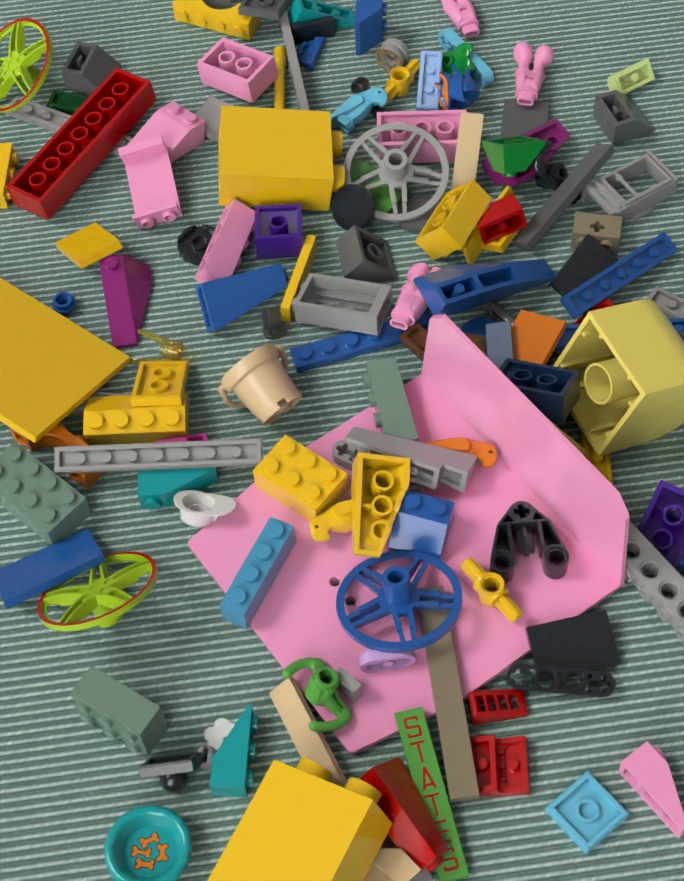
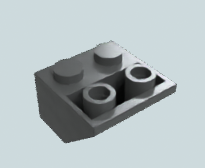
M77 41L61 70L66 90L92 94L116 67L121 69V64L97 44Z
M617 90L595 96L593 117L612 145L653 132L652 126L630 97Z

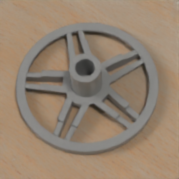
M389 123L366 131L352 144L344 161V185H364L377 178L380 181L366 185L365 188L370 191L386 184L389 185L394 214L375 210L373 216L374 219L384 222H406L427 214L439 203L448 185L449 164L444 149L430 133L410 124ZM391 130L412 132V135L408 140L406 139L400 149L394 148L389 151L380 142L372 138L376 134ZM418 135L421 136L410 156L407 157L406 152ZM424 139L436 150L441 161L442 174L411 164ZM367 140L384 157V159L381 160L373 152V150L366 145L365 141ZM362 145L377 162L379 168L351 183L350 167L352 159ZM414 174L431 179L441 180V182L430 181L429 179L416 178L413 176ZM407 182L438 186V190L426 204L414 211L407 212ZM394 189L402 190V214H398Z

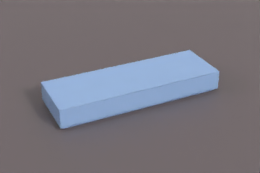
M421 51L416 111L439 110L438 98L440 90L434 83H441L439 72H442L443 52Z

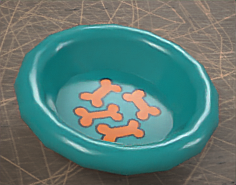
M153 804L135 807L121 815L110 828L104 845L105 865L115 881H177L189 864L193 850L191 832L183 818L167 807Z

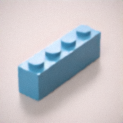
M273 517L268 519L219 604L224 620L245 629L249 627L296 543L294 526Z

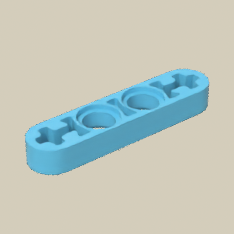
M449 27L438 32V40L446 52L453 51L459 44L465 43ZM473 51L469 58L473 62L475 70L470 73V76L476 83H483L481 87L484 88L494 83V75L489 66Z

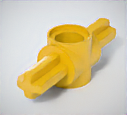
M418 59L411 60L405 67H396L391 70L390 79L386 82V88L384 89L388 96L387 104L395 96L403 97L409 93L410 85L414 81V75L420 70Z
M466 558L460 567L474 582L473 588L478 593L480 602L491 608L497 607L509 622L518 621L523 615L522 610L508 596L510 591L504 586L503 578L497 573L486 572L474 558ZM493 587L497 589V591L489 592L486 590V588Z

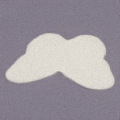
M219 718L215 721L214 727H208L204 731V737L210 746L218 750L222 745L223 738L228 736L235 724L229 723L225 718Z

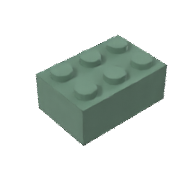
M92 665L71 691L75 701L74 706L80 711L79 716L83 721L91 726L96 723L102 727V731L108 737L114 740L118 737L125 741V746L136 754L141 751L149 756L168 730L160 706Z

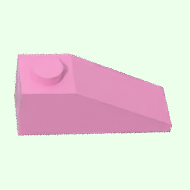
M646 741L621 761L618 772L680 839L684 835V812L669 765L663 752Z

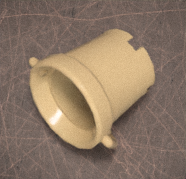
M272 343L265 344L246 355L227 371L221 379L220 383L222 385L218 387L223 401L229 407L235 409L247 407L263 426L278 419L277 416L283 412L284 414L287 413L302 399V394L287 373L288 359L283 346L280 344L276 347ZM226 391L235 393L242 402L231 401Z

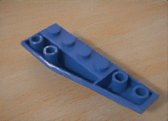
M545 259L453 265L415 277L413 281L433 315L446 314L450 316L549 283L555 275Z

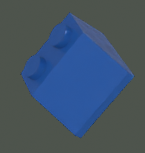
M383 0L356 1V56L362 55L382 42L383 32H387V19H383V16H387V3H383Z
M407 490L393 522L388 549L393 551L422 552L441 560L454 521L455 502Z

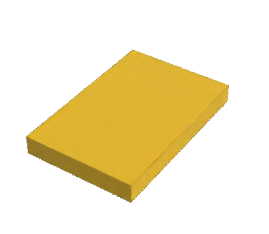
M96 222L55 242L57 249L80 269L123 248L119 239Z
M189 361L140 362L130 398L131 407L182 405L190 369Z

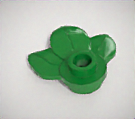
M461 43L453 51L444 53L442 61L443 71L454 76L451 65L455 64L462 75L468 68H470V73L473 72L475 66L469 56L473 52L474 46L470 43Z

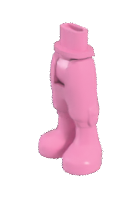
M439 0L443 4V11L447 13L453 24L458 28L459 33H463L465 38L480 34L479 21L477 20L471 0Z
M520 42L514 47L513 56L518 64V68L514 72L516 77L515 97L517 104L533 106L534 101L538 99L542 82L546 78L544 69L554 59V51L551 47L543 45L537 48L534 55L533 70L529 69L533 54L531 45L526 42Z
M417 263L409 268L407 273L408 282L401 288L400 296L395 308L391 312V326L407 330L409 326L414 325L427 309L428 305L413 281L415 277L429 273L427 264ZM433 267L431 272L441 270V268Z

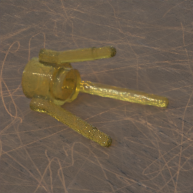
M142 329L137 330L141 336L161 343L159 354L163 355V358L130 359L128 364H140L143 361L180 360L183 351L182 342L166 339Z

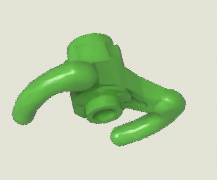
M307 657L298 659L290 663L282 671L283 678L289 679L296 672L310 668L312 676L305 688L306 698L316 706L325 705L337 716V719L332 721H311L309 723L311 731L333 732L343 728L351 721V711L340 698L337 690L339 686L338 675L335 670L326 667V664L320 658Z

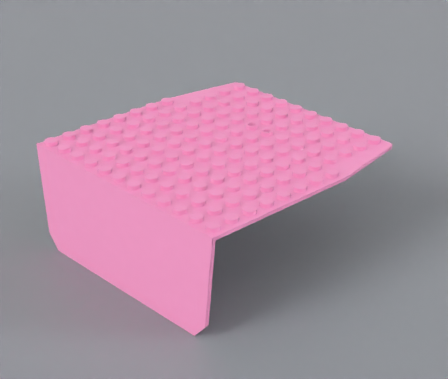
M437 314L429 319L422 372L419 376L403 385L419 442L425 443L463 437L495 445L497 450V463L493 467L482 468V463L476 461L464 493L440 482L436 490L424 486V490L421 493L455 502L454 521L441 561L454 571L462 588V610L456 624L451 629L462 697L465 700L468 692L479 690L507 670L508 667L530 653L525 632L526 627L583 615L624 586L630 515L620 492L446 314ZM368 407L306 446L309 450L347 473L349 490L338 502L351 500L352 471L334 462L332 447L336 442L345 440L353 427L382 433L381 428L375 427L373 413H376L375 407ZM345 450L343 453L339 452V455L343 456V454L345 453L348 454V451ZM254 482L234 500L236 507L231 513L218 516L216 521H212L209 525L203 527L188 541L191 551L226 594L268 519L273 517L294 526L296 543L251 621L250 627L283 669L298 659L307 657L320 658L326 664V667H330L335 671L342 667L362 684L363 696L357 702H353L337 688L340 698L351 711L352 719L343 728L333 731V734L349 754H356L398 734L394 713L422 707L426 720L436 715L425 647L414 651L416 661L408 667L373 673L361 671L359 656L368 648L354 641L344 631L336 610L337 592L344 578L358 564L371 558L352 554V531L344 533L331 531L329 533L330 540L324 542L315 541L310 535L308 520L257 488ZM526 501L551 520L569 553V562L565 576L560 579H551L543 572L536 536L532 535L535 553L529 554L527 557L519 555L516 536L512 537L515 559L514 572L511 581L504 584V586L510 591L508 596L522 610L523 615L518 621L511 623L497 607L491 608L480 602L478 593L473 588L474 582L464 573L460 566L466 558L472 557L488 572L497 524L513 503ZM391 531L382 553L393 551L388 549ZM390 559L374 564L368 569L383 574L387 568L392 566L406 568L414 559ZM557 560L550 561L553 564H561ZM421 561V563H420V565L418 566L416 572L414 573V575H413L412 578L410 579V582L413 581V579H414L416 573L418 572L419 568H421V566H422V564H423L424 561ZM428 564L417 589L443 586L445 594L454 595L452 585L446 575L435 566ZM503 565L497 566L498 569H507V567ZM356 578L352 581L346 592L344 602L346 615L357 611L359 606L378 597ZM332 582L339 583L338 586H331L330 584ZM493 587L486 588V590L489 592L497 591V589ZM349 601L355 602L353 606H348L346 603ZM413 610L416 638L423 636L419 610ZM392 614L357 628L363 634L377 640L401 642ZM401 617L399 619L406 641L411 640L408 617ZM310 668L302 669L292 676V678H295L304 696L305 688L312 676ZM310 703L324 722L337 719V716L325 705L316 706Z

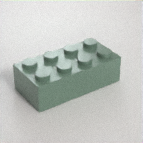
M17 442L12 443L0 454V504L49 545L66 538L91 514L86 497Z

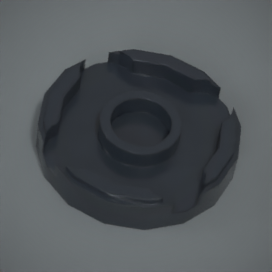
M347 184L335 193L332 199L331 211L333 219L338 226L345 230H349L353 225L364 228L372 221L375 214V202L367 188L358 184Z
M202 224L203 227L190 226L179 235L177 248L180 257L184 261L193 265H200L215 231V228L210 225Z

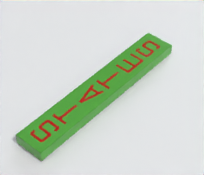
M418 707L394 713L410 776L450 850L441 857L444 863L436 868L438 880L456 881L468 878V868L423 708Z

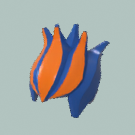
M452 64L454 76L447 72H439L443 83L435 82L434 85L440 90L438 100L444 110H463V108L472 105L478 99L480 87L483 83H474L470 76V68L462 75L455 64Z

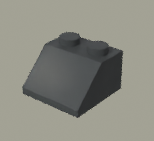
M353 225L335 241L342 274L345 278L375 283L393 280L397 277L387 240Z

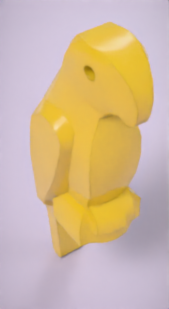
M351 500L338 502L309 521L310 535L315 541L324 542L330 540L329 533L331 531L339 533L352 531Z

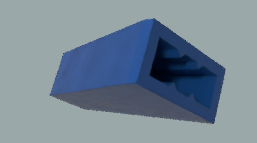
M282 263L195 285L207 332L219 330L288 286L286 282L288 281V274Z

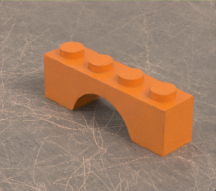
M60 422L36 443L10 428L14 440L32 452L43 447L88 445L83 437L78 434L73 435ZM105 472L69 473L68 475L71 479L89 490Z

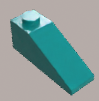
M295 0L287 14L291 30V24L331 15H333L335 21V30L355 27V16L352 9L316 0Z
M217 468L138 471V499L141 509L157 510L169 507L174 504L173 499L178 492L184 490L201 491L217 483Z

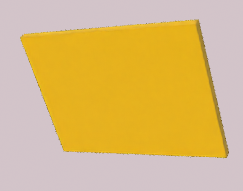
M0 278V421L36 443L129 363L130 356Z

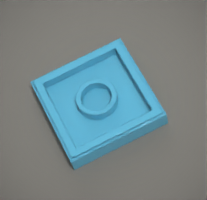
M588 771L545 808V812L586 855L625 821L630 814Z

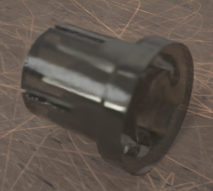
M270 307L268 310L265 309L261 314L264 325L262 328L263 335L270 340L282 338L287 332L285 322L282 321L280 311L274 307Z

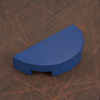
M317 36L315 40L308 41L307 43L304 41L299 46L298 60L305 69L313 72L326 43L325 37Z

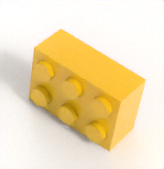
M474 179L445 193L418 235L415 243L433 260L447 257L456 250L461 251L468 244L469 241L467 239L469 235L477 229V222L488 209L487 206L492 197Z
M286 434L253 470L255 486L308 521L336 504L349 490L346 472Z

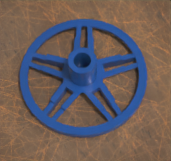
M406 550L382 553L380 558L371 557L358 564L344 578L336 597L337 615L344 631L362 646L386 653L411 652L440 640L456 624L463 604L460 582L454 571L447 564L426 553ZM390 559H414L406 568L392 566L387 568L383 574L368 569L374 564ZM421 561H424L423 564H422V566H421V568H419L418 572L416 573V575H415L413 581L410 582V579L412 578V576H413L414 573L416 572V570H417L418 566L420 565ZM428 564L435 566L446 575L452 585L454 595L443 594L441 591L417 589ZM356 578L378 597L359 606L357 611L346 615L344 606L346 592L352 581ZM413 610H451L440 626L432 632L416 638ZM392 614L401 642L377 640L363 634L357 628ZM401 617H408L411 640L409 641L405 640L399 619Z

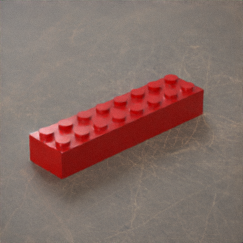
M116 67L6 186L14 205L49 221L157 101L151 81Z

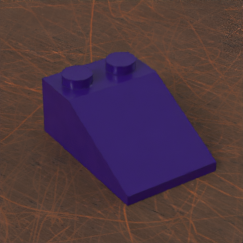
M660 480L637 529L677 572L684 558V490Z

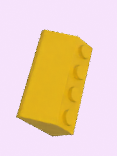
M188 392L184 393L182 405L131 407V395L89 397L84 409L83 436L88 445L156 443V440L189 435Z

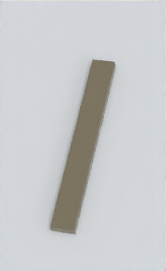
M443 586L421 588L441 591V593L445 594ZM419 610L423 636L432 632L444 622L448 616V610ZM450 630L440 640L425 647L449 799L450 803L479 799V790Z

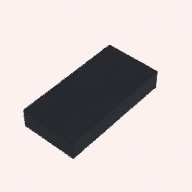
M333 15L291 24L294 45L301 44L304 41L315 40L317 36L325 38L335 36Z

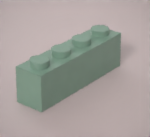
M395 356L367 361L366 372L362 373L364 386L370 388V393H368L369 405L371 408L375 407L376 413H373L375 427L381 428L383 434L419 442Z

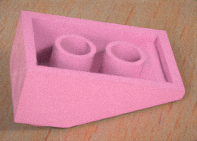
M172 101L158 109L128 145L161 135L168 147L172 163L204 143L205 121Z

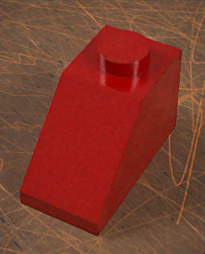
M514 194L492 202L477 224L484 245L528 226L523 209Z

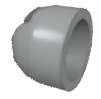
M203 745L197 752H202V757H204V752L208 751L207 763L203 762L199 767L204 770H211L212 758L217 750L210 745Z

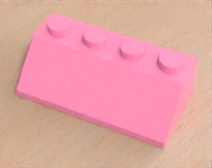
M467 109L377 112V126L389 123H405L417 126L430 133L440 143L445 151L448 162H455L461 112H467ZM402 130L385 131L377 134V142H380L388 151L394 148L400 149L406 139L408 140L412 135V132ZM418 135L406 152L407 157L410 156L421 136ZM424 139L411 163L441 162L436 150ZM378 152V157L381 160L384 159V157Z

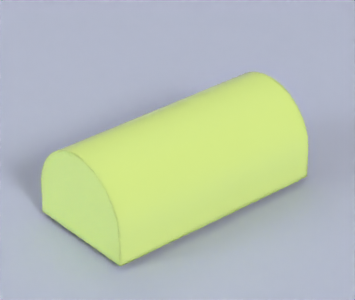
M645 58L609 76L607 79L609 90H617L622 94H626L654 80L655 76L649 58Z

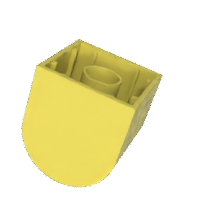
M643 299L589 311L553 366L580 371V398L570 413L597 455L602 456L650 442L681 426L684 423V341L659 305L653 300Z

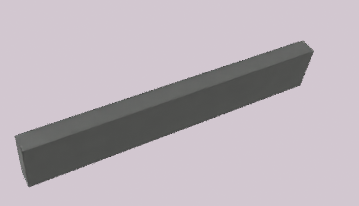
M596 143L527 223L528 226L523 228L514 238L513 244L518 248L532 250L615 153L614 147L609 144Z

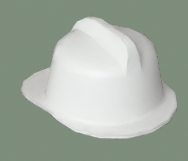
M196 490L180 491L173 499L175 506L180 509L181 520L194 527H205L212 521H216L218 516L231 513L236 507L235 501L228 496L209 494Z

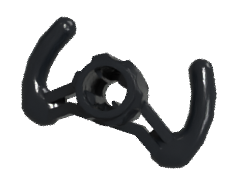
M547 141L534 159L533 171L536 174L534 179L540 188H552L556 191L567 178L568 173L565 166L559 162L549 165L543 164L545 154L553 147V143ZM582 191L571 203L572 205L581 198Z

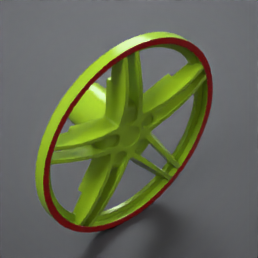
M17 19L0 30V42L11 33L8 57H0V63H2L0 67V101L7 96L15 82L25 95L15 104L0 106V113L16 111L28 103L39 91L49 72L53 54L52 39L47 28L34 19ZM24 27L37 28L44 38L25 49L26 36H24ZM46 52L45 63L41 71V69L33 64L42 58V54Z
M118 552L104 555L106 560L104 563L44 591L37 604V614L41 622L47 628L56 631H77L95 626L106 628L117 624L123 618L124 613L139 604L154 588L158 579V569L154 560L140 552ZM137 562L117 571L111 576L107 570V564ZM97 567H100V578H97L96 575ZM90 571L88 585L62 588L76 577ZM150 571L147 584L137 595L132 597L122 591V589L139 581L138 577ZM60 604V607H70L59 622H55L48 617V605ZM91 612L95 617L89 620L78 622L79 620H84Z

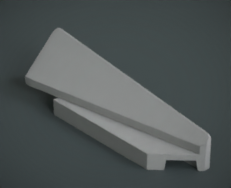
M353 427L345 438L346 442L352 443L360 453L410 458V481L435 490L440 482L464 493L477 460L476 455L358 427Z

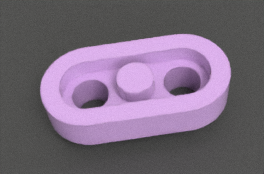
M368 648L359 656L361 671L366 673L405 668L416 661L414 651L386 653Z

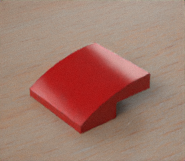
M495 735L469 737L479 796L531 795L528 739L525 735L496 738Z

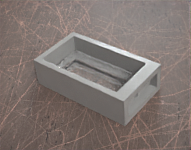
M309 273L306 281H303L298 296L294 297L292 301V311L295 312L296 322L378 336L393 305L392 286Z

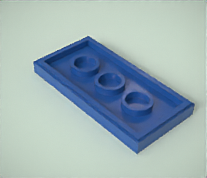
M85 528L1 568L0 596L6 608L9 609L106 561L88 528Z

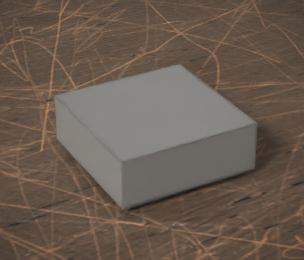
M340 667L336 671L339 679L338 689L353 702H357L363 696L362 684Z

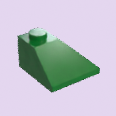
M522 135L482 140V146L493 171L502 173L503 177L517 176L516 172L527 170L545 146V140Z

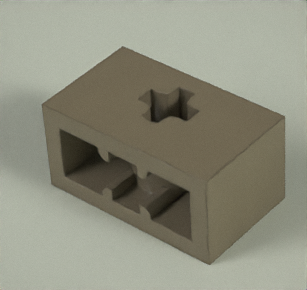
M575 211L570 248L576 249L583 238L590 234L609 252L618 253L622 217Z

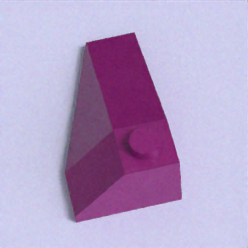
M557 119L522 134L553 143V147L543 158L544 165L570 136L569 132ZM487 156L481 166L495 184L517 186L536 175L533 171V162L526 171L516 172L517 176L503 177L502 173L493 171Z
M124 254L107 256L99 260L112 345L117 349L138 346L143 326V316L145 310H147L149 292L152 290L150 267L148 264Z

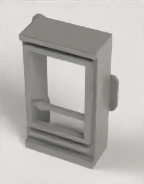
M648 150L641 157L588 183L582 190L580 201L587 203L594 199L608 215L621 216L622 222L629 218L638 220L651 213L653 205L675 194L678 177ZM647 171L658 184L638 194L626 180ZM622 183L634 197L625 200L613 187Z

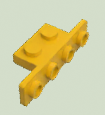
M506 186L497 200L514 194L512 187ZM477 227L467 239L469 241L468 244L462 249L467 264H473L483 250L504 253L519 230L484 245Z

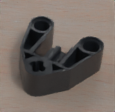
M526 501L513 503L496 527L489 571L499 574L503 578L504 584L510 582L513 578L515 559L512 537L516 536L519 555L524 557L535 553L532 535L536 536L539 558H541L542 569L547 577L560 579L567 572L569 553L551 520ZM557 560L561 564H553L550 561ZM503 565L506 566L507 569H498L497 566Z

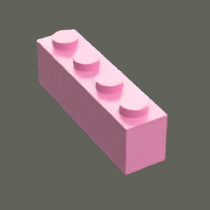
M235 198L224 208L196 272L195 280L204 283L232 276L233 271L238 268L242 261L240 257L241 252H244L249 244L247 238L255 229L254 210Z

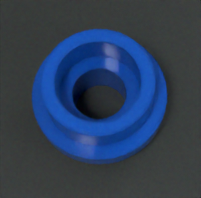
M59 292L53 298L52 307L59 314H68L75 309L76 300L68 292Z

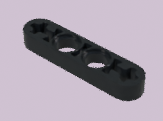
M514 664L508 667L504 674L507 686L511 689L607 697L613 693L616 686L615 679L611 674L595 670ZM516 669H520V674L531 675L530 669H533V687L529 686L531 680H522L519 682V685H516V681L511 679L510 675L516 673ZM543 671H547L553 676V683L548 688L542 687L538 682L539 674ZM570 674H576L581 679V685L577 690H571L566 684V679ZM586 674L590 675L588 681H599L602 676L603 681L608 682V688H603V691L600 692L599 687L588 686L589 692H586L585 689L588 683Z

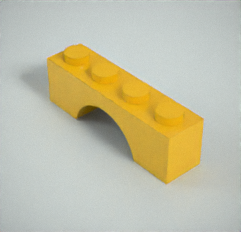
M174 0L172 3L175 20L238 38L251 40L260 25L259 17L239 15L238 7L241 3L232 8L222 10L208 7L203 0Z

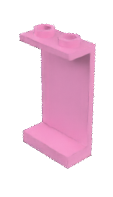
M162 136L118 148L119 156L126 167L135 210L132 219L138 228H151L155 224L171 222L178 217H182L169 151Z

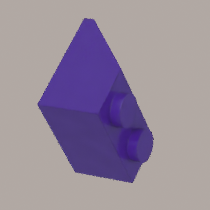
M301 204L255 206L257 259L299 257L303 247Z

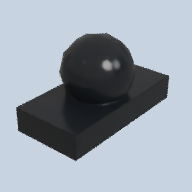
M202 752L153 757L146 760L138 770L140 778L160 776L162 788L167 792L176 793L186 787L188 782L187 772L195 771L204 761Z

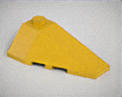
M358 452L352 464L351 479L353 555L380 558L410 483V458Z

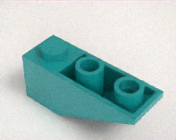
M247 705L212 758L210 789L213 796L247 797L248 787L253 788L254 770H250V761L256 759V742H252L253 733H258L259 716L254 715L252 705Z

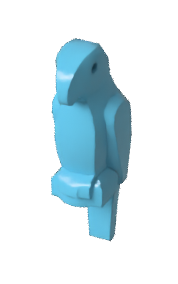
M376 86L349 97L331 114V128L338 125L340 129L349 135L355 129V125L368 116L373 106L379 105L382 108L387 104L388 96L386 91Z

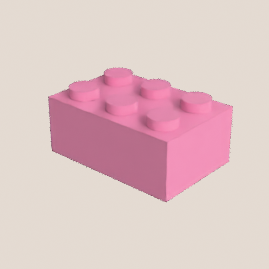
M224 37L197 63L202 84L254 103L278 77L274 56Z

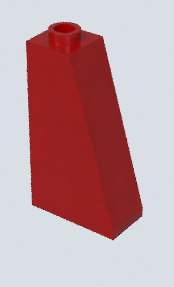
M397 757L368 770L359 779L370 784L381 793L377 805L393 823L388 832L389 837L396 847L401 848L421 869L420 872L425 869L429 873L434 871L444 863L441 857L450 850L400 757Z

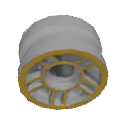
M396 38L386 39L375 54L377 63L388 72H391L396 67H403L410 57L407 46Z

